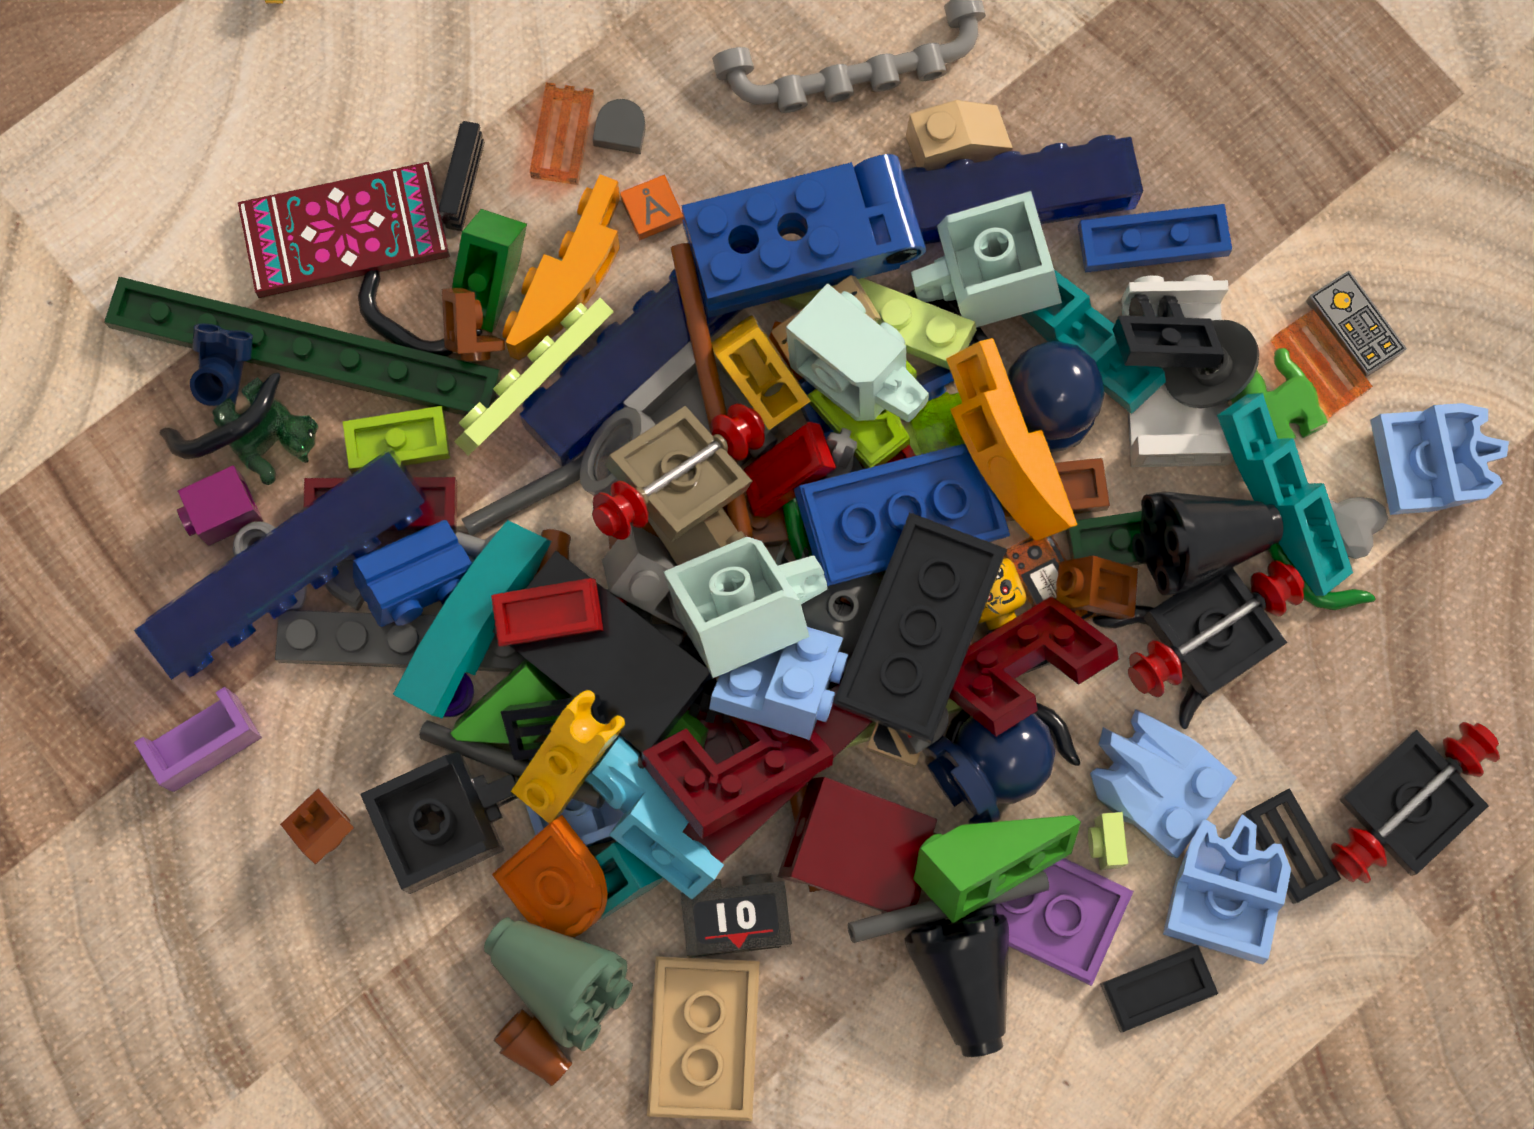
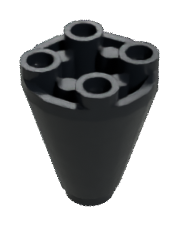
M1163 491L1143 496L1141 500L1140 533L1134 535L1132 546L1136 560L1139 563L1147 564L1161 595H1170L1187 591L1267 551L1273 544L1281 541L1283 521L1280 512L1272 504L1265 505L1260 501Z
M994 905L975 910L954 923L950 919H942L916 926L904 938L906 949L954 1043L961 1046L962 1055L965 1057H979L1001 1050L1003 1048L1001 1037L1006 1033L1009 925L1007 918L1003 914H997L996 906Z

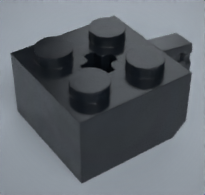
M459 752L444 755L360 794L401 890L412 894L505 851L493 822L503 818L499 807L518 799L511 792L517 782L513 774L489 784L484 775L472 778L464 758ZM432 811L440 817H445V820L439 823L440 831L436 834L431 833L428 829L422 830V827L429 823L427 814Z

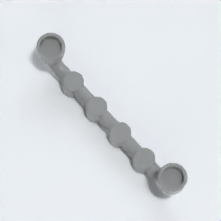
M950 0L944 5L947 21L950 27L959 28L958 37L950 43L941 45L939 43H928L915 48L911 52L898 55L890 53L880 54L863 63L850 66L845 64L832 65L822 69L819 73L806 76L788 75L766 85H755L746 76L754 70L749 48L736 47L727 49L716 54L712 60L717 79L728 80L733 92L743 101L754 105L777 102L781 113H790L805 108L808 105L806 95L824 91L827 102H838L853 96L852 85L870 81L872 90L881 92L893 89L901 83L898 74L917 70L920 81H930L944 76L947 73L946 63L965 57L974 47L978 37V22L986 14L982 0Z

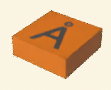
M665 174L620 192L622 203L639 241L683 223L682 212Z

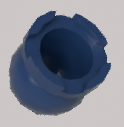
M1051 341L1038 344L1021 353L1009 368L1007 376L1028 433L1042 430L1051 453L1064 451L1080 444L1094 425L1095 418L1101 411L1105 395L1102 375L1095 360L1078 345Z
M1033 713L997 737L972 716H969L959 727L955 742H951L942 736L939 740L922 750V752L927 757L931 755L935 758L927 766L951 804L955 807L963 802L974 814L968 820V823L977 824L999 821L998 803L1015 804L1035 795L1051 776L1056 750L1049 727Z

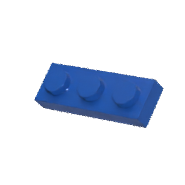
M1225 204L1080 220L1078 225L1085 273L1227 257L1232 252Z

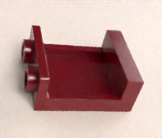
M827 777L813 778L808 783L777 877L794 883L810 885L881 911V914L916 905L922 890L914 881L919 856L918 852L928 838L937 834L934 832L938 819Z

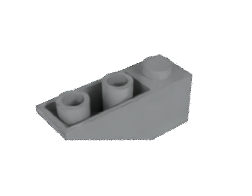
M630 525L631 532L629 537L624 540L618 539L602 560L609 592L686 632L677 616L663 572L678 565L659 537L642 528Z

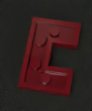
M1050 596L970 645L950 699L997 737L1038 711L1035 695L1016 681L1015 678L1047 660L1079 685L1119 660L1117 644L1057 599Z
M729 715V718L752 744L751 746L716 765L688 729L685 728L643 751L642 765L703 839L832 766L834 752L814 729L810 740Z

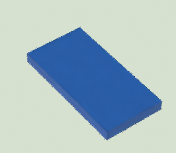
M965 444L794 488L811 551L824 571L827 587L886 571L909 513L916 514L987 542H993L1010 536L1001 502L985 481Z

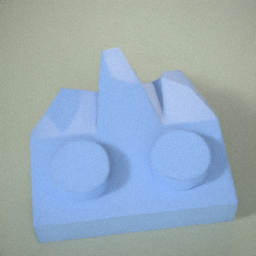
M1464 403L1433 405L1424 411L1379 414L1370 420L1390 515L1433 512L1487 499L1503 484L1500 476L1488 469L1487 463L1507 457L1509 441L1487 437L1480 432V426L1488 421L1487 408Z
M1135 709L1131 719V724L1135 730L1133 737L1125 738L1103 727L1099 746L1113 761V764L1109 769L1096 768L1090 772L1097 798L1113 813L1123 812L1124 822L1133 824L1168 856L1178 858L1194 837L1203 819L1209 817L1237 777L1195 740Z
M1243 814L1230 837L1226 839L1218 837L1216 825L1203 819L1189 844L1178 871L1163 935L1263 965L1269 959L1278 911L1285 903L1291 867L1282 844H1272L1265 851L1256 850L1257 825Z

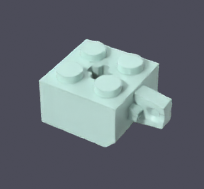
M1031 191L947 215L937 225L945 255L934 260L933 264L911 272L918 300L923 302L941 299L945 301L957 300L961 316L975 321L976 327L1062 303L1055 271Z
M826 284L786 326L790 368L856 421L875 420L886 409L901 419L910 422L928 402L929 393L906 369V345H904V338L890 324L882 322L879 325L865 314L864 306L851 293L843 291L840 294L829 284Z
M744 537L663 571L677 616L713 678L810 637L801 604L827 590L824 571L814 555L777 566L762 541L751 537Z

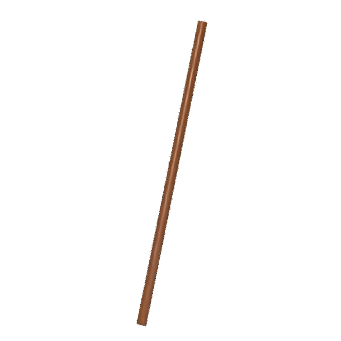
M681 243L672 246L671 253L709 429L712 435L711 421L713 417L719 414L727 416L691 246L690 243ZM743 493L726 505L728 517L738 532L742 531L746 537L754 538ZM807 784L790 799L794 822H796L808 786ZM808 885V887H809V892H815V891H820V890H821V889H818V888H815V887H812V886Z

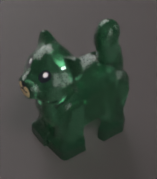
M258 377L241 389L250 405H252L263 383ZM230 398L212 411L215 417L213 421L218 427L242 415L236 412L235 404ZM274 398L271 409L261 424L246 436L229 444V446L248 469L260 475L263 484L271 485L276 480L275 468L261 456L279 440L287 452L300 461L308 463V453L315 446L316 432L319 426L310 415L298 416L291 414L284 404Z

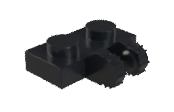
M1135 294L1130 302V316L1119 315L1112 329L1125 366L1218 368L1224 356L1212 320L1210 318H1185L1181 306L1174 296L1164 295L1159 300L1158 317H1156L1152 305L1149 303L1150 299H1148V296Z

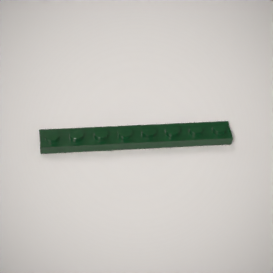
M118 277L104 321L111 329L192 348L193 331L196 324L207 323L217 325L224 330L245 331L253 335L251 359L245 362L427 407L442 406L444 411L464 416L479 402L488 408L495 400L496 392L493 388L501 379V373L498 369L123 277Z

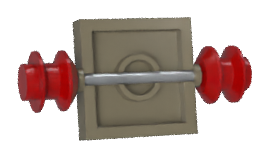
M735 403L728 408L727 416L719 414L713 417L711 421V435L685 405L610 454L605 466L618 481L611 485V496L600 492L593 498L594 509L592 517L598 529L607 536L624 540L630 535V525L636 528L644 527L648 523L649 515L670 541L673 542L748 490L752 480L734 460L740 461L746 458L748 448L757 450L764 445L765 425L761 416L754 409Z

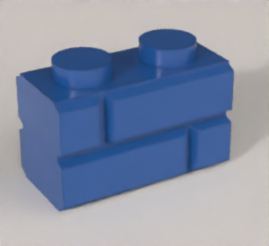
M443 520L353 560V579L380 627L392 622L401 626L418 618L422 614V608L438 601L444 605L447 598L472 565V562L462 545L458 543V538L448 521Z

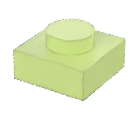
M1123 812L1103 813L1094 819L1095 827L1088 828L1091 858H1099L1100 870L1119 869L1128 864Z

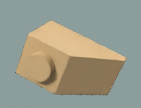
M954 100L909 115L906 139L921 179L1012 152L1013 148L997 105Z

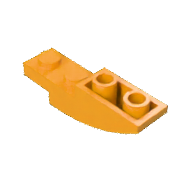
M599 174L594 188L587 187L584 190L577 209V215L581 216L575 232L570 230L566 232L559 249L558 257L563 260L561 261L543 254L538 268L531 267L528 270L521 293L525 295L519 312L511 311L503 329L502 337L507 339L506 346L510 357L521 360L547 335L553 338L564 328L560 322L579 303L585 306L608 273L620 249L618 231L608 228L620 200L617 180Z
M994 339L979 341L946 358L962 400L961 404L951 408L950 411L973 461L1004 508L1035 541L1045 539L1076 526V519L1043 431L1039 430L1028 433Z

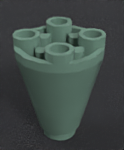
M509 917L502 919L492 929L484 945V952L491 956L493 966L552 1038L566 1048L575 1046L581 1051H586L590 1048L600 1033L601 1025L599 1023L604 1019L611 1007L616 1010L623 1005L633 987V983L625 978L627 974V961L615 952L523 920L513 921Z

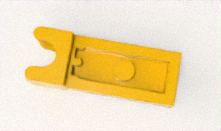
M590 690L580 693L562 711L550 729V734L511 790L513 794L549 824L562 814L605 750L612 745L625 726L624 718L618 715L608 724L599 723L593 718L591 706L595 700V695Z

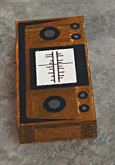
M1053 535L1039 541L1029 537L1007 548L1005 558L1012 560L1031 606L1034 607L1050 596L1056 599L1059 564L1062 561H1066V558ZM1087 610L1073 611L1086 622L1097 615Z

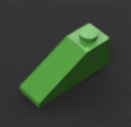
M1074 815L960 825L944 835L941 833L935 834L922 844L918 852L919 856L914 881L954 923L1072 854L1081 822Z

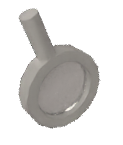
M626 407L616 411L603 422L592 437L582 459L580 483L585 491L593 496L600 492L611 496V485L618 480L605 466V463L610 454L655 426V423L649 416L636 408Z

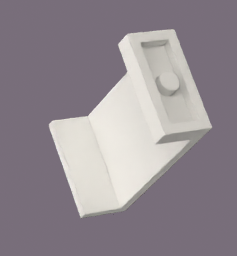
M1193 275L1186 277L1183 281L1164 282V278L1160 276L1137 278L1134 282H1129L1121 298L1122 316H1130L1129 307L1131 299L1135 294L1148 296L1155 316L1158 317L1159 300L1164 295L1176 297L1185 318L1222 320L1221 301L1229 290L1228 280L1213 281V277L1209 275ZM1163 384L1134 413L1128 412L1131 467L1230 465L1234 459L1217 417L1219 413L1228 408L1227 402L1210 408L1188 407L1175 400L1165 384Z

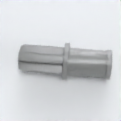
M842 428L840 434L831 432L827 437L826 441L836 468L820 480L847 474L853 468V454L857 448V442L850 438V430Z

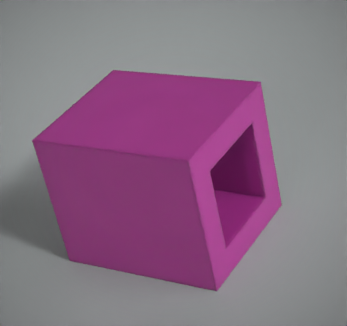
M234 465L178 490L184 506L177 509V513L189 536L197 534L208 546L238 533L242 527L249 523L263 521L244 477Z

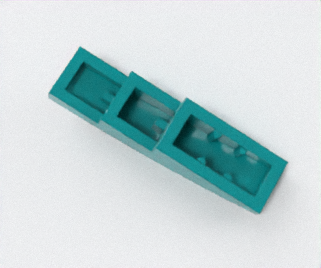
M1054 270L1062 303L1025 313L1021 316L1046 341H1059L1078 345L1092 357L1102 375L1104 392L1129 413H1134L1166 382L1165 371L1155 366H1125L1112 330L1115 324L1091 307L1089 295Z
M1263 393L1247 394L1217 415L1235 464L1253 500L1263 502L1265 505L1272 504L1280 512L1283 521V536L1279 544L1284 553L1316 596H1325L1353 573L1325 484L1308 483L1294 438H1277Z
M507 520L477 556L445 601L418 645L393 695L432 716L443 719L464 673L476 675L495 634L492 630L496 626L491 595L526 589L534 579L552 541Z

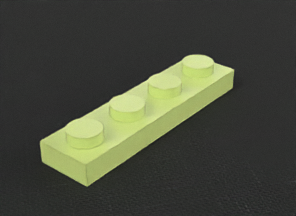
M858 279L881 317L876 322L879 325L882 322H886L902 335L905 340L906 353L950 370L946 358L967 348L977 331L975 321L867 279ZM822 289L780 299L779 301L801 310Z
M601 298L589 309L582 303H579L560 322L566 331L555 342L547 335L527 355L533 364L522 375L515 369H512L493 388L500 397L488 408L479 402L459 422L465 431L454 442L469 456L614 311Z

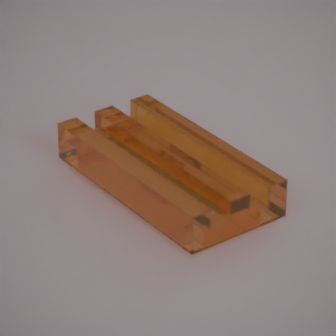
M546 82L530 166L531 178L579 185L595 96L594 89L584 88V91H576L575 86L565 85L563 89L556 88L555 83ZM555 100L562 101L551 165L550 169L543 168ZM577 103L581 104L570 168L569 172L561 171L572 105Z
M1314 309L1278 332L1271 339L1276 349L1286 348L1289 351L1291 360L1298 365L1307 379L1312 382L1318 395L1319 405L1329 418L1373 387ZM1307 326L1354 388L1351 390L1346 388L1331 368L1330 363L1303 332V328ZM1290 337H1292L1295 343L1299 346V348L1302 350V352L1305 354L1308 360L1312 363V365L1315 367L1318 373L1322 376V378L1325 380L1328 386L1332 389V391L1335 393L1338 399H1336L1333 396V394L1329 391V389L1326 387L1323 381L1319 378V376L1316 374V372L1313 370L1310 364L1306 361V359L1303 357L1300 351L1290 340Z

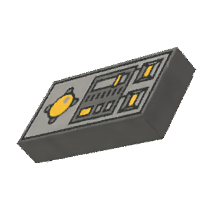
M1347 271L1311 294L1306 300L1362 379L1397 358L1407 349L1350 271Z

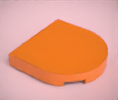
M563 815L553 820L492 874L529 923L569 937H576L592 927L601 918L606 908L608 892L602 868Z

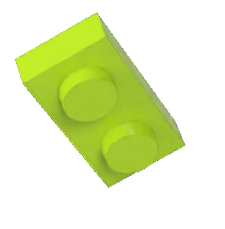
M442 406L342 421L348 466L352 474L451 458Z

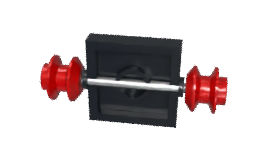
M1272 561L1267 568L1268 576L1261 572L1252 574L1250 578L1251 592L1236 571L1231 568L1187 591L1176 593L1144 616V619L1162 643L1156 640L1150 641L1147 645L1148 656L1146 657L1138 652L1130 655L1128 675L1131 682L1141 693H1149L1154 697H1161L1164 694L1163 682L1167 681L1172 685H1179L1182 682L1183 672L1203 700L1288 643L1266 612L1276 617H1281L1286 613V602L1292 605L1301 604L1304 599V581L1302 576L1293 566L1285 565L1280 561Z
M1462 722L1459 725L1462 737L1458 741L1450 737L1443 739L1446 759H1444L1418 730L1411 732L1339 799L1368 832L1350 827L1347 829L1350 842L1346 846L1338 843L1331 844V850L1335 855L1331 862L1336 870L1350 882L1359 879L1364 883H1369L1371 878L1367 869L1372 864L1382 868L1387 866L1385 848L1410 876L1417 875L1489 807L1460 774L1481 777L1484 771L1480 763L1484 759L1491 762H1497L1500 759L1499 752L1496 749L1499 746V742L1495 735L1480 723H1476L1473 726L1467 722Z

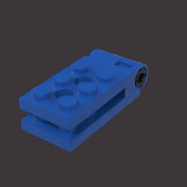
M893 154L874 156L858 163L854 167L851 162L681 205L684 218L682 220L687 243H690L697 278L708 318L823 289L826 284L834 286L850 275L861 279L900 269V265L912 262L926 252L899 158ZM786 234H796L799 235L802 239L797 241H788L782 238V236ZM739 246H748L754 250L747 254H740L733 249Z

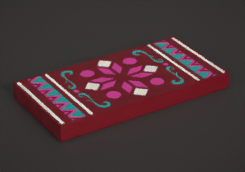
M429 162L238 202L254 289L258 298L360 277L371 270L383 272L450 257Z

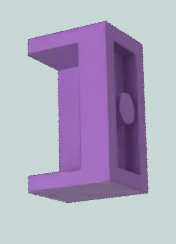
M223 687L216 692L220 699L218 702L154 741L143 736L134 742L160 786L175 792L262 738L236 694Z

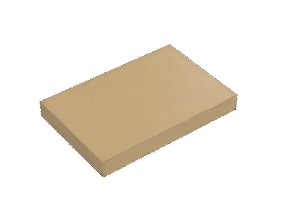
M656 956L647 1117L752 1121L760 961Z

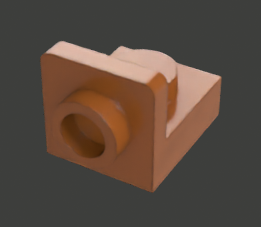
M463 288L442 289L444 344L446 349L461 354V360L463 361L491 359L490 352L505 350V340L493 335L477 336L476 329H481L483 313L480 301L475 299V292Z
M1097 556L1062 561L1059 564L1056 582V599L1071 611L1087 610L1119 620L1135 618L1138 568Z
M319 788L280 824L302 853L315 865L327 853L336 849L343 838L354 829L347 815Z

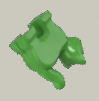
M1279 348L1274 352V364L1277 370L1286 378L1284 383L1272 391H1267L1265 380L1256 370L1254 377L1247 387L1236 397L1227 401L1231 406L1247 394L1263 393L1278 439H1296L1293 430L1289 426L1290 423L1300 426V433L1303 438L1322 430L1328 423L1324 412L1319 407L1315 387L1298 365L1291 360L1289 351L1286 348Z

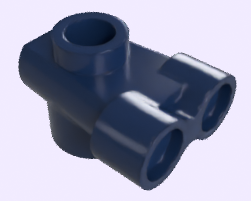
M207 323L194 326L192 349L198 352L199 369L190 379V390L197 401L207 406H221L225 408L236 405L244 361L251 359L253 335L251 333L240 330H224L217 325Z

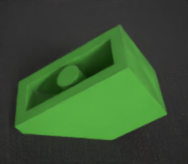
M525 659L461 715L450 734L457 741L509 744L501 716V711L506 707L572 697ZM559 716L518 720L517 724L557 720ZM541 735L521 737L522 743H533Z

